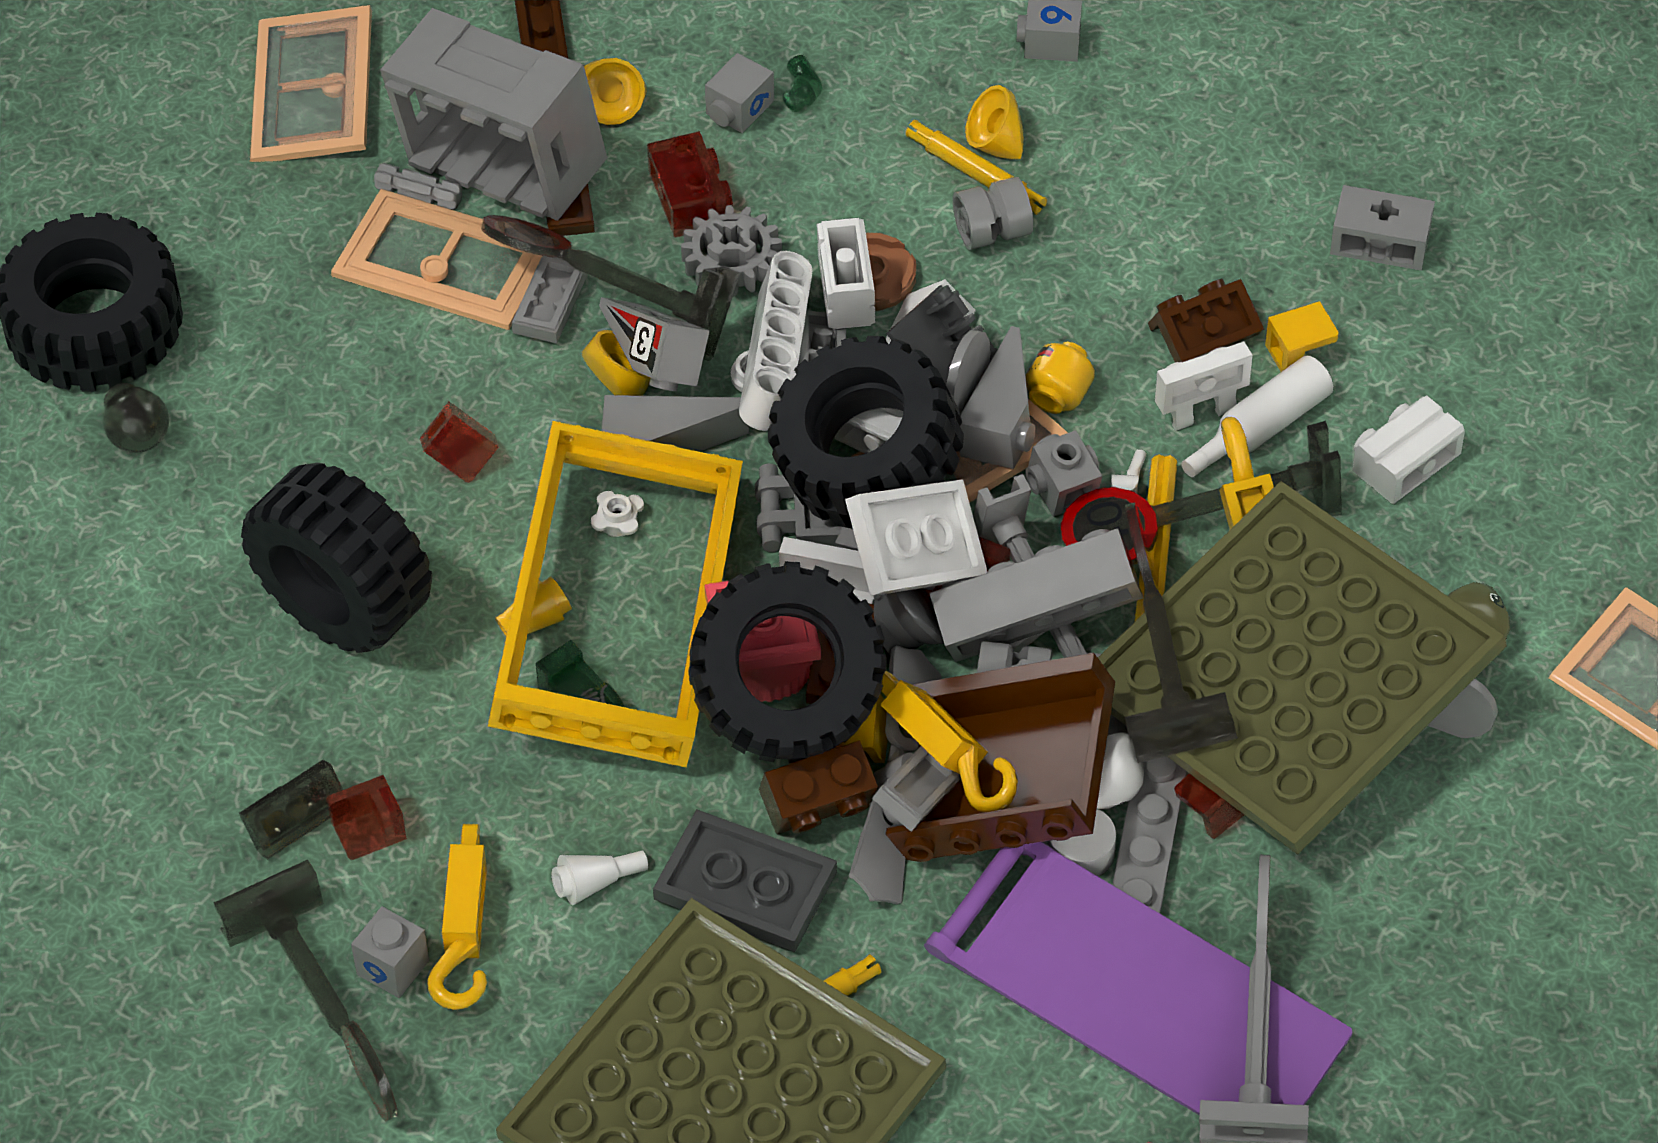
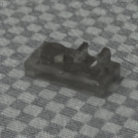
M323 759L283 786H279L239 812V815L256 850L262 857L268 860L351 804L332 765Z

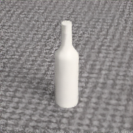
M1301 357L1228 410L1220 419L1218 432L1214 438L1182 461L1181 465L1184 472L1188 476L1194 477L1227 454L1221 431V421L1226 417H1234L1241 423L1249 453L1263 445L1333 393L1334 386L1327 369L1314 357Z

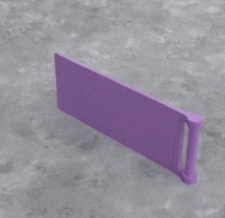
M1037 842L1024 844L1018 848H1000L941 931L933 932L924 944L925 949L931 955L977 979L1196 1114L1200 1115V1100L1239 1102V1089L1245 1084L1250 967L1059 854L1046 844ZM1021 855H1028L1033 858V862L970 949L965 952L957 947L958 941ZM1272 980L1270 983L1266 1086L1271 1089V1103L1305 1105L1352 1037V1028Z

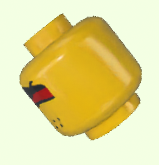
M1068 341L1063 344L1050 343L1043 346L1025 375L1030 400L1041 410L1052 414L1074 410L1083 400L1095 377V370L1087 358V352L1078 344Z

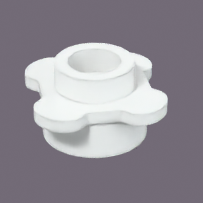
M604 491L597 496L598 511L597 514L591 517V525L596 531H603L610 536L619 537L634 534L638 530L637 515L638 512L644 509V502L640 496L630 495L626 497L621 494H614L612 491Z

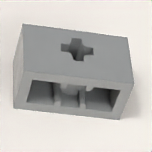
M1343 185L1333 226L1330 254L1422 271L1435 201Z

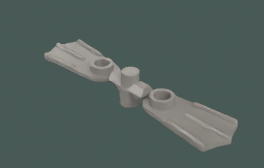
M895 646L891 649L889 673L898 680L901 679L913 685L941 679V674L928 661L921 650L907 649L900 646ZM888 712L886 714L885 733L888 741L891 743L887 764L874 773L878 789L913 755L910 752L919 748V743ZM899 727L902 729L904 736L901 734ZM873 800L859 838L849 878L854 879L868 895L870 902L878 901L899 904L902 902L905 856L901 854L886 836V828L897 825L889 820L888 824L885 822L882 807Z

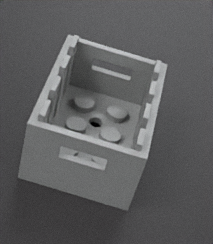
M432 8L380 69L407 154L409 166L430 174L435 172L445 176L446 180L459 183L465 188L473 187L482 191L483 195L503 203L511 202L519 205L521 210L542 218L547 216L558 221L607 159L584 64L547 50L542 52L472 26L469 21ZM414 91L416 92L421 109L416 117L410 101V96Z

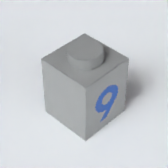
M1028 0L1027 15H1018L1016 42H1025L1024 58L1078 62L1082 0Z
M736 53L705 84L706 114L716 124L723 127L730 126L743 133L774 102V72Z
M381 906L351 943L357 975L397 998L403 995L429 962L425 929Z

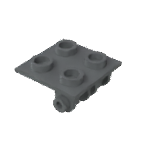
M940 285L886 334L890 340H901L909 343L912 350L922 351L930 358L933 366L938 369L946 384L950 365L963 336L970 330L983 331L984 328L979 325L971 329L969 324L976 317L973 313L965 316L969 310L959 297L960 293L957 290L952 292L948 285L944 287ZM990 342V351H991L990 362H991V360L993 359V357H994L996 351L998 350L997 348H994V346L992 345L991 342Z

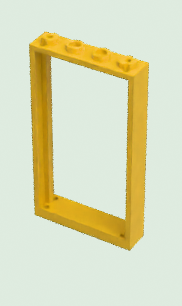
M552 421L488 727L687 768L699 715V709L694 701L695 692L693 685H690L689 652L698 621L707 607L704 585L722 582L743 461L722 457L718 454H708L679 448L671 444H661L632 438L624 434H613L585 428L580 425ZM563 463L716 495L676 718L517 685Z

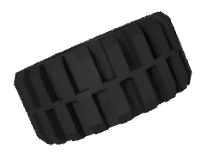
M96 212L95 217H85L83 213L71 214V219L59 222L56 218L46 222L43 230L36 232L33 229L21 239L22 245L20 247L15 245L5 257L6 264L3 263L0 267V319L8 349L13 352L14 360L21 368L29 369L31 376L41 382L46 383L49 379H52L53 385L57 388L70 390L71 385L80 386L82 392L96 391V386L108 384L109 389L119 387L123 384L122 380L132 376L136 380L147 373L146 366L150 363L157 366L167 355L165 347L171 349L179 336L178 329L182 325L183 311L174 263L171 261L170 252L164 243L158 241L157 235L148 228L141 226L138 229L136 222L122 216L119 220H114L112 215L108 213ZM109 289L124 294L111 306L92 313L71 314L55 310V307L63 300L85 290Z
M867 336L866 341L859 342L857 337L841 340L842 345L831 349L827 345L817 350L818 356L810 362L804 359L795 367L796 375L792 380L785 379L777 392L781 401L773 402L769 414L772 424L768 428V442L773 449L772 456L795 496L802 505L808 506L813 515L821 520L831 519L834 525L852 528L845 499L863 493L946 482L944 477L946 474L953 475L960 461L956 452H960L963 448L964 433L960 428L962 418L938 369L933 366L930 358L922 351L912 350L909 343L892 339L890 344H888L884 336ZM876 408H893L903 411L901 422L894 434L875 450L854 457H840L829 454L831 443L837 432L845 423L858 414Z
M325 463L298 465L292 468L246 513L241 532L244 554L250 557L249 565L253 573L257 574L262 580L261 585L269 595L272 594L279 602L278 605L287 614L290 613L299 621L298 624L308 632L313 631L319 636L320 640L329 645L335 643L339 649L344 651L355 650L356 653L379 649L427 602L432 584V571L429 570L430 562L427 554L421 551L419 547L420 540L414 531H410L404 524L406 520L397 510L393 511L385 503L386 499L377 491L372 492L368 489L364 481L356 476L349 477L343 469L338 467H326Z
M785 561L781 567H771L770 563L757 566L752 573L745 576L742 573L730 580L727 587L720 593L717 592L707 604L706 610L698 621L689 652L690 667L688 670L690 685H693L695 692L694 701L700 714L704 713L710 721L709 727L718 737L721 735L726 737L733 743L731 747L743 754L749 751L759 755V760L774 763L775 759H787L789 763H794L832 750L842 742L845 743L857 732L879 698L883 687L882 679L886 671L887 655L883 654L882 644L885 639L881 625H875L872 618L874 610L867 600L860 601L853 593L855 587L844 578L838 582L829 577L828 573L830 570L816 565L813 570L801 568L800 562ZM777 616H791L803 619L817 627L830 642L835 660L833 679L827 691L814 703L794 710L776 709L760 702L745 686L739 670L740 649L749 632L767 619Z

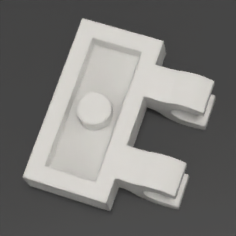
M1244 341L1229 347L1216 348L1206 355L1185 362H1175L1165 369L1157 371L1155 402L1163 415L1171 412L1173 418L1172 426L1175 431L1193 425L1194 404L1214 398L1216 404L1215 411L1218 416L1225 414L1237 404L1236 390L1250 384L1253 355Z

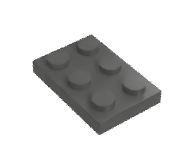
M696 809L653 887L654 900L680 910L693 898L751 936L795 952L837 873V861Z

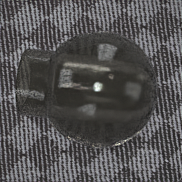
M129 383L117 384L106 393L102 420L105 434L114 446L129 453H142L155 448L161 443L168 431L169 413L164 401L158 395L148 389L135 387Z

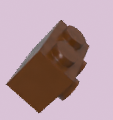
M859 740L764 772L759 792L776 834L778 835L792 830L794 834H799L819 826L822 823V819L840 814L844 818L866 810L869 807V803L873 800L872 798L876 793L878 785Z

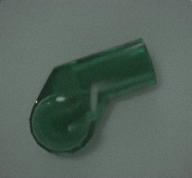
M804 55L794 56L787 64V69L794 81L791 83L792 88L783 93L782 99L792 112H800L805 105H812L822 92L821 80Z

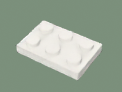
M963 479L863 493L845 499L870 596L943 585L955 580L972 579L988 573Z

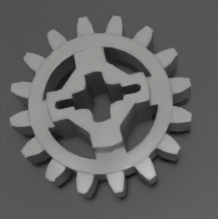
M727 205L725 214L719 215L712 208L708 210V220L705 221L702 218L695 217L693 219V229L684 230V243L681 244L682 262H685L686 275H696V285L698 287L711 283L714 294H718L723 287H728L731 295L737 296L738 287L745 286L751 293L754 292L755 281H764L772 258L776 253L782 251V239L778 238V227L776 225L767 226V215L764 213L756 218H752L750 207H745L741 214L734 213L732 205ZM758 244L762 249L760 254L756 252V246ZM704 247L707 249L706 256L702 254V250Z

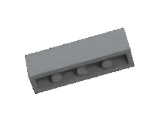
M1118 528L1111 531L1107 529L1092 531L1086 534L1082 541L1065 547L1059 545L1045 547L1039 550L1033 558L1018 563L1008 561L996 564L986 574L972 579L965 578L943 584L940 590L929 593L945 647L955 662L980 654L982 641L1011 644L1143 599L1127 545Z

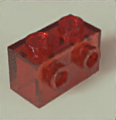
M700 131L647 144L649 174L674 238L684 236L683 232L685 229H693V219L695 217L702 218L705 221L708 220L709 209L713 208L721 215L725 214L727 205L733 206L732 194L727 180L720 181L717 175L720 173L716 152L713 147L706 148Z

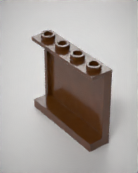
M1095 653L913 684L926 691L988 751L978 764V778L984 797L995 796L1002 788L1003 775L993 766L994 760L998 757L1004 758L1011 763L1015 769L1018 783L1016 794L1007 807L1003 810L983 813L970 805L965 796L962 780L960 779L956 786L912 832L904 825L886 828V836L901 854L905 856L906 860L926 862L932 858L959 854L972 855L978 851L1004 847L1018 848L1024 844L1050 840L1064 841L1071 837L1093 834L1115 688V680Z

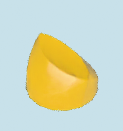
M604 58L584 66L598 122L606 125L621 124L631 119L640 110L647 93V88L641 73L632 64L618 58Z
M995 85L986 89L977 98L968 114L965 126L966 139L969 145L995 157L1021 159L1024 141L1023 126L1016 97L1011 90L1001 85Z
M602 330L597 332L583 349L582 357L588 367L614 395H644L649 386L650 377L632 369L613 331Z

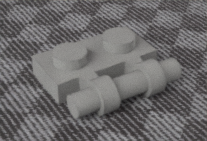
M770 463L762 465L759 468V479L755 483V497L761 506V513L757 516L756 526L758 535L762 537L763 549L768 552L780 550L782 544L781 537L785 533H796V539L836 547L835 541L842 527L834 525L831 519L821 520L811 513L808 506L802 505L785 477L778 475V467ZM783 498H794V509L780 510V502Z

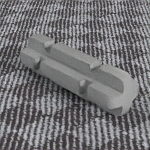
M387 163L380 164L375 172V187L379 190L384 189L393 192L396 189L398 190L397 194L431 204L435 200L438 201V206L451 210L456 209L462 199V186L459 183L445 179L442 183H439V178L405 168L402 172H399L400 167Z

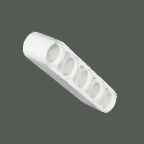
M780 251L774 255L758 294L739 406V414L742 420L750 427L762 431H768L770 424H772L769 419L770 410L774 401H781L777 392L786 378L792 380L796 375L794 369L798 366L812 278V265L802 255L790 251Z

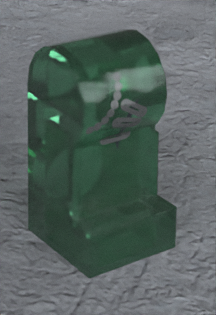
M569 640L535 663L539 690L624 707L616 691L608 683L603 682L583 660V652L572 640Z

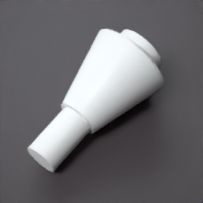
M644 851L614 858L612 856L560 855L557 867L552 869L553 886L560 898L567 897L569 903L575 905L614 883L619 877L648 870V860Z

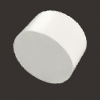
M1097 809L1093 834L1071 837L1064 841L1050 840L1048 841V846L1099 877L1110 868L1114 860L1115 826L1107 814Z

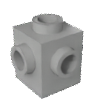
M1076 430L1061 436L1052 434L1041 439L1033 446L1029 465L1026 468V478L1034 494L1042 496L1053 517L1065 513L1066 509L1079 496L1099 489L1102 480L1095 451L1090 445H1084Z

